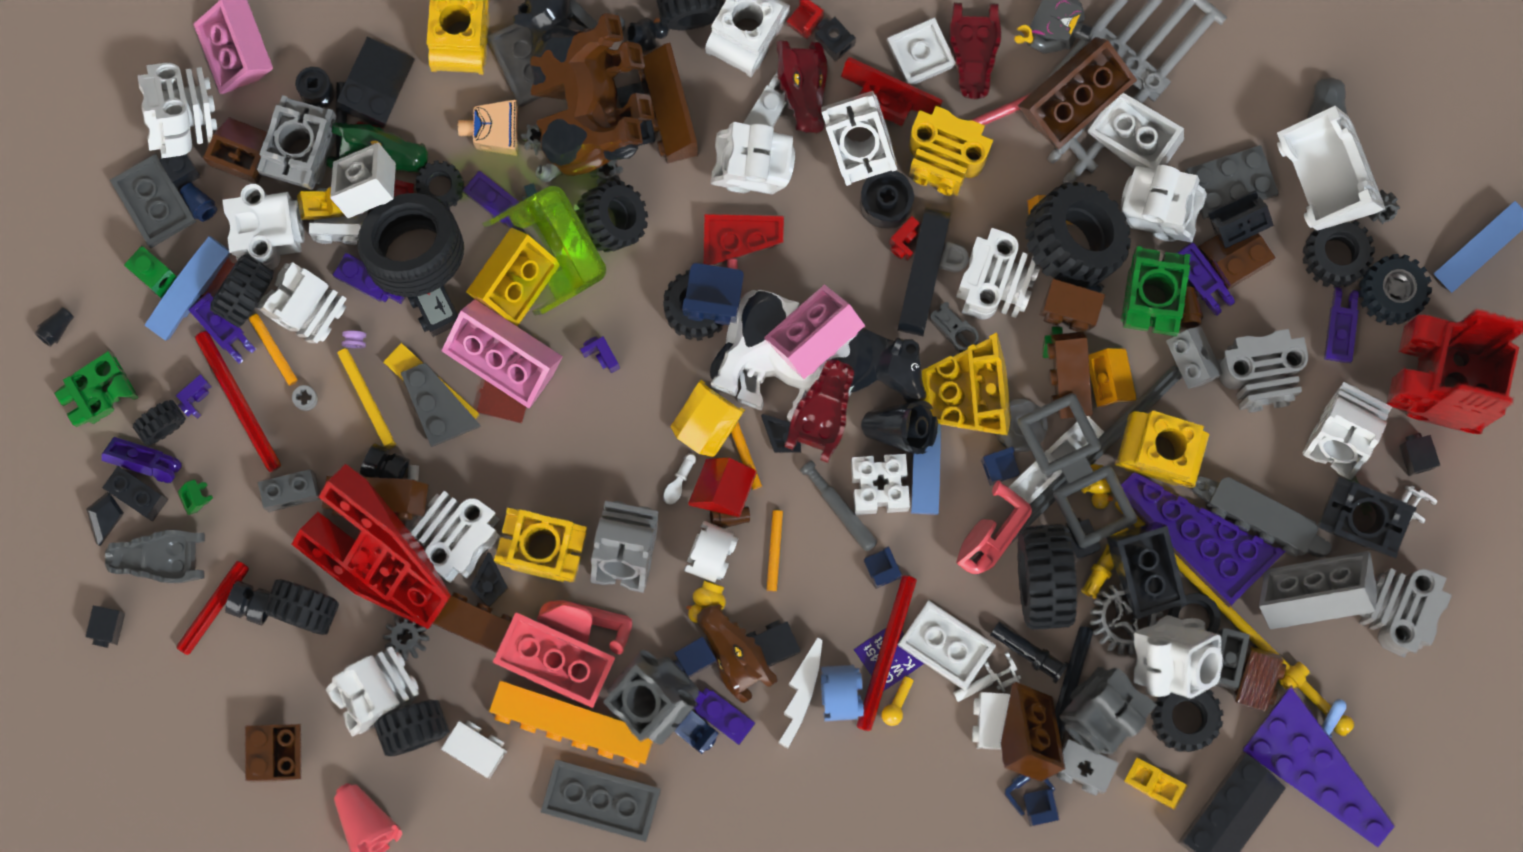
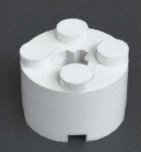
M703 521L701 527L705 531L701 530L700 534H697L687 562L691 563V566L687 565L684 571L715 583L717 579L721 580V578H724L729 563L724 561L727 555L733 553L738 538L734 537V532Z

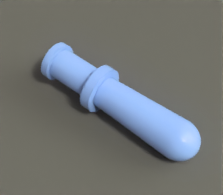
M1342 699L1334 701L1322 725V728L1325 729L1331 738V732L1346 710V702Z

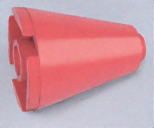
M347 783L337 789L334 802L350 852H385L390 848L388 843L393 838L396 842L401 838L402 831L400 827L358 785Z

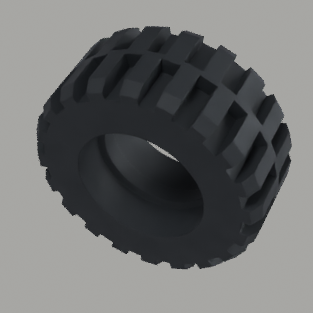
M1067 182L1056 187L1031 209L1030 215L1027 216V228L1025 229V239L1029 240L1027 248L1029 253L1032 252L1035 264H1039L1042 267V272L1046 276L1050 275L1055 280L1087 289L1090 286H1096L1126 261L1131 246V238H1128L1130 227L1126 225L1125 221L1127 218L1124 212H1120L1118 209V203L1115 200L1109 199V194L1105 191H1098L1097 187L1091 184L1085 186L1082 182ZM1066 221L1073 223L1084 233L1090 250L1083 248L1072 238Z
M1063 524L1025 526L1018 534L1017 560L1020 600L1026 626L1032 630L1070 627L1075 623V617L1077 616V577L1074 549L1069 529Z

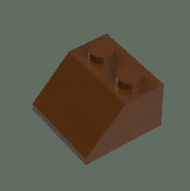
M1259 233L1228 248L1224 247L1217 235L1197 247L1224 281V286L1227 290L1266 268L1276 258Z

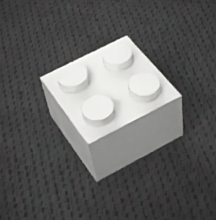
M379 142L334 161L330 198L347 218L388 203L394 199L396 163Z

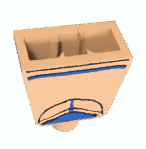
M516 100L474 107L473 120L458 121V135L473 136L475 149L518 156V106Z

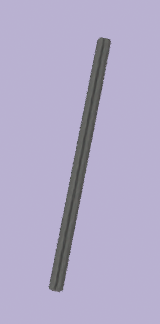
M1172 366L1098 438L1101 449L1086 457L1090 465L1094 464L1124 434L1128 415L1131 412L1146 413L1182 378V374L1177 366ZM1063 473L1030 504L1032 513L1023 527L1030 526L1056 501L1053 495L1054 491L1068 484ZM1018 534L1015 536L1011 543H1013L1018 538ZM981 552L973 561L977 563L983 553Z

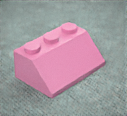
M220 0L194 23L220 94H225L259 81L273 69L247 0Z
M824 284L764 338L798 375L805 379L814 373L829 357L833 356L849 339L855 337L865 325L850 304Z

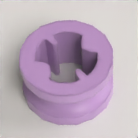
M360 331L342 332V336L345 337V341L342 342L343 347L356 349L366 347V343L363 342V339L366 338V333Z

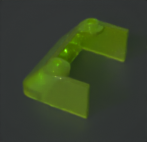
M546 187L482 222L483 226L487 227L508 216L511 222L519 228H527L536 223L562 269L554 273L549 280V288L554 298L532 311L534 315H543L598 283L606 274L604 261L565 192L560 187Z

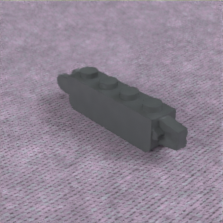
M1199 476L1196 486L1192 488L1191 492L1207 502L1205 507L1211 509L1210 512L1223 519L1227 517L1234 521L1239 529L1245 532H1249V530L1259 534L1258 537L1268 544L1275 542L1283 546L1282 550L1291 556H1303L1308 553L1316 556V558H1324V556L1332 552V545L1325 541L1324 538L1316 535L1318 527L1315 521L1230 477L1216 482Z

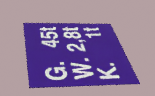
M886 628L854 649L871 676ZM901 631V635H900V638H899L898 643L901 641V639H902L903 636L905 635L903 631ZM897 645L884 691L924 663Z

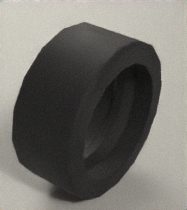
M1200 593L1186 594V604L1169 609L1168 615L1178 618L1184 606L1193 603L1202 605L1210 617V623L1206 631L1216 634L1221 624L1220 610L1216 603L1206 595Z

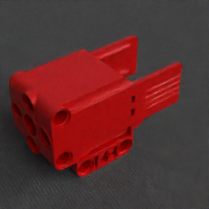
M1475 309L1460 322L1428 315L1415 316L1403 328L1398 352L1418 357L1417 370L1403 368L1392 377L1386 404L1393 408L1407 411L1406 416L1415 420L1466 433L1482 434L1483 429L1503 417L1506 408L1513 403L1514 398L1510 397L1509 393L1520 347L1511 341L1523 333V320H1514V318H1506L1503 315L1498 316L1496 313L1490 314L1488 311ZM1454 355L1462 357L1464 361L1463 366H1458L1454 363ZM1446 377H1453L1460 384L1454 388L1445 387L1444 381Z

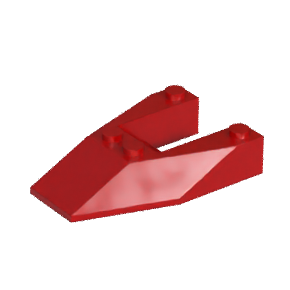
M345 464L327 481L319 498L361 530L357 540L355 541L317 511L300 528L291 545L355 595L429 629L450 599L451 594L419 542L371 484L358 472Z

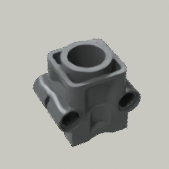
M641 650L628 664L625 671L607 689L609 696L604 700V704L626 723L630 731L640 742L649 738L654 743L662 745L697 706L695 699L699 695V690L669 657L664 656L657 659L652 653Z
M1098 667L1087 681L1082 682L1074 689L1070 695L1072 702L1059 717L1065 723L1067 732L1084 748L1097 755L1100 753L1114 754L1127 737H1133L1142 730L1146 724L1147 716L1157 705L1147 695L1137 691L1129 678L1119 668L1106 670L1104 667Z

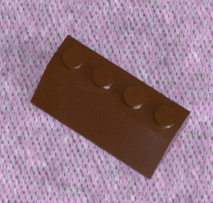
M1095 37L1024 99L1018 107L1029 122L1057 149H1060L1133 85L1137 79L1110 42L1106 39Z
M666 43L643 56L645 67L638 69L641 83L646 82L648 91L644 93L649 95L652 100L655 118L651 122L654 132L659 131L661 141H657L660 156H666L667 163H672L698 156V148L671 43Z

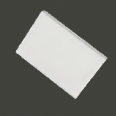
M929 600L898 643L900 648L965 691L996 647L995 644Z

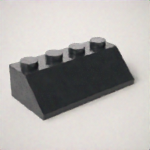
M1248 754L1241 755L1178 843L1189 852H1240L1286 787L1267 768Z

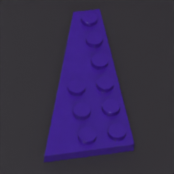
M1135 472L1121 484L1135 514L1146 525L1153 522L1167 525L1174 553L1228 607L1286 552L1263 542L1264 540L1257 536H1252L1240 530L1235 524L1202 507H1196L1189 503L1187 499L1175 496L1164 490L1162 486Z
M1290 685L1243 747V751L1373 845L1379 847L1394 828L1393 821L1376 798L1369 792L1362 779L1352 769L1348 760L1325 729L1315 719L1308 706L1298 696L1294 687Z

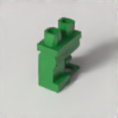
M109 351L75 372L72 376L63 379L65 385L54 392L56 398L63 406L73 400L76 402L78 407L67 413L70 422L75 427L87 422L95 424L100 419L110 415L114 411L113 404L120 401L119 397H131L134 400L139 398L118 359ZM111 383L107 391H103L102 388Z

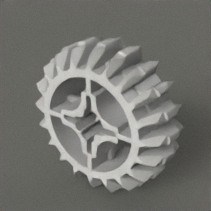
M1120 582L1119 591L1112 584L1109 586L1111 595L1103 590L1100 592V595L1104 601L1100 599L1094 600V604L1100 607V609H1091L1090 614L1098 616V619L1091 620L1090 625H1099L1100 628L1093 631V634L1098 635L1102 632L1104 637L1099 640V643L1102 645L1109 640L1111 642L1108 646L1109 651H1112L1115 645H1118V654L1122 655L1125 647H1127L1129 655H1133L1135 652L1134 632L1139 630L1137 626L1138 619L1133 617L1130 620L1131 625L1128 622L1115 624L1124 616L1122 611L1126 615H1133L1132 609L1121 598L1126 597V594ZM1113 600L1116 605L1117 614L1115 619L1106 623V610ZM1163 612L1149 615L1147 627L1157 624L1156 618L1162 617L1164 615ZM1122 628L1131 636L1132 640L1118 638L1110 630Z

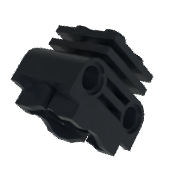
M1337 477L1317 527L1373 551L1397 558L1398 550L1417 507L1356 482ZM1362 502H1368L1375 510V523L1367 531L1360 532L1353 524V511Z

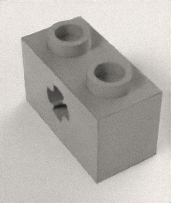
M1202 327L1187 329L1177 336L1166 340L1188 389L1203 386L1223 375Z
M1066 740L1062 748L1065 769L1058 773L1057 778L1069 784H1072L1074 780L1083 785L1082 790L1097 796L1098 792L1101 794L1105 793L1118 762L1101 754H1094L1074 741ZM1086 762L1088 763L1087 768L1091 771L1090 774L1086 773L1082 776L1080 775L1081 769L1078 768V765H1083Z

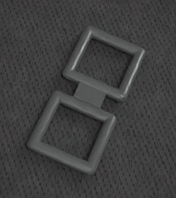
M1069 393L1018 419V425L1041 472L1048 476L1062 470L1068 482L1067 485L1056 489L1053 495L1080 548H1086L1137 522V516L1113 468L1106 465L1093 472L1086 458L1101 449V444L1074 393ZM1070 406L1088 444L1049 463L1030 424ZM1106 478L1125 517L1085 536L1067 496Z

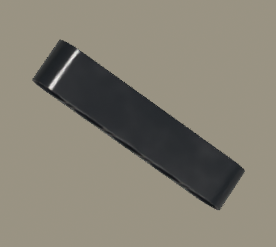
M925 207L897 331L922 337L924 335L950 221V212Z

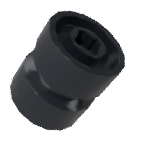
M314 66L300 71L296 77L295 85L303 102L320 108L329 106L334 100L335 90L326 72Z
M374 443L363 460L360 475L367 478L403 479L410 461L408 458L397 453L390 455L389 449Z
M238 580L233 585L228 596L225 613L238 618H242L245 615L247 621L262 626L268 618L263 609L270 592L261 588L255 591L252 585Z

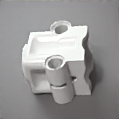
M731 123L729 129L721 130L716 134L715 148L717 160L712 170L711 184L727 187L729 191L748 193L752 190L774 194L785 188L791 179L795 163V150L792 146L793 137L776 133L774 128L768 125Z
M1158 165L1156 169L1136 166L1133 175L1128 178L1123 190L1121 212H1124L1127 218L1126 221L1132 229L1152 232L1153 236L1164 241L1181 240L1192 243L1196 232V218L1204 206L1207 193L1199 185L1200 179L1197 175L1183 173L1167 165Z
M249 184L242 189L241 197L223 200L224 214L230 222V232L228 235L229 252L236 256V260L247 254L273 270L280 263V255L301 252V243H304L305 240L303 220L300 217L298 201L293 200L288 192L267 195L259 185Z
M1167 615L1159 619L1157 624L1134 632V646L1137 654L1134 683L1146 686L1148 694L1166 696L1173 692L1191 699L1219 682L1223 664L1221 637L1218 634L1205 631V622L1196 618L1181 620Z

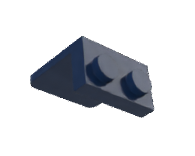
M699 263L692 264L686 299L684 298L683 315L695 321L710 319L722 325L736 323L744 278L743 271Z

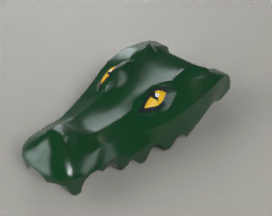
M332 123L331 132L342 136L339 158L335 156L327 157L326 165L332 169L334 161L378 142L396 163L395 171L420 173V169L426 167L428 151L423 143L415 144L404 141L401 136H397L393 132L387 133L381 127H374L371 124Z

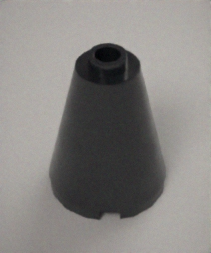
M916 400L867 412L862 419L861 428L865 436L913 454H925L927 447H932L935 443L938 421L936 416H932L930 409L934 408L930 403Z

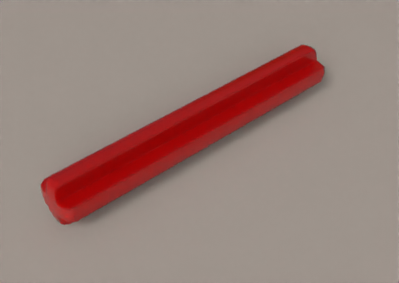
M241 561L235 562L177 644L176 648L185 655H189L226 604L235 582L238 580L242 581L249 571L247 565Z

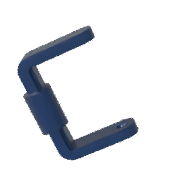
M1022 774L1011 780L1013 784L1004 791L1005 796L1020 816L1025 813L1010 793L1031 780L1030 777ZM1049 779L1044 780L1047 787L1052 788L1054 792L1056 789Z

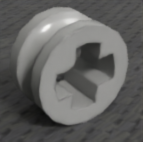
M302 385L294 390L292 401L300 410L308 411L316 406L318 397L311 387ZM306 391L312 398L307 400L308 404L303 405L302 401L298 400V397L303 396L302 392Z

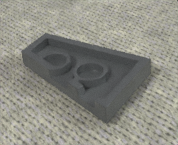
M426 363L401 372L431 447L481 427Z

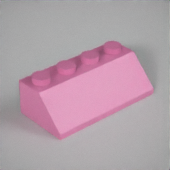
M476 299L460 311L441 350L527 408L534 404L553 377L563 356Z

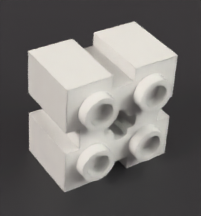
M906 454L884 455L883 462L875 463L874 456L852 457V483H859L860 488L854 489L853 493L856 515L876 514L877 507L886 506L887 513L909 511L908 486L901 485V480H906L907 478ZM877 479H882L883 482L887 483V485H884L883 490H878V486L873 485V483L877 482Z

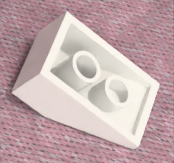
M1122 93L1105 108L1088 130L1091 136L1133 169L1136 166L1156 169L1158 165H1167L1184 140V128L1125 93Z

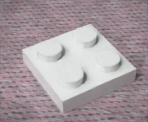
M935 18L887 38V43L906 83L910 85H915L956 67V61Z

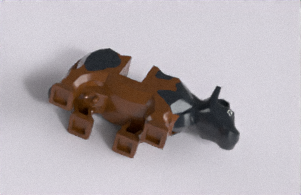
M525 0L518 7V14L513 16V21L517 25L528 27L532 35L530 65L534 82L531 88V95L566 100L568 104V109L536 121L541 131V149L549 163L557 166L558 170L566 176H577L589 173L612 160L630 159L638 150V144L643 143L640 124L643 121L653 120L655 118L651 97L639 93L630 95L628 103L623 108H617V89L614 78L618 73L629 72L632 69H643L645 67L641 45L625 41L621 43L617 50L610 49L614 42L624 40L619 15L604 13L600 16L596 27L584 29L574 21L569 20L571 15L570 0Z

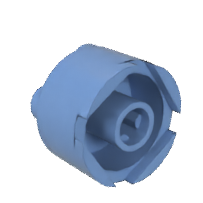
M854 665L821 667L823 674L821 675L822 705H825V712H823L824 721L857 720L858 716H863V701L860 694L857 695V689H862V676L859 668H855Z

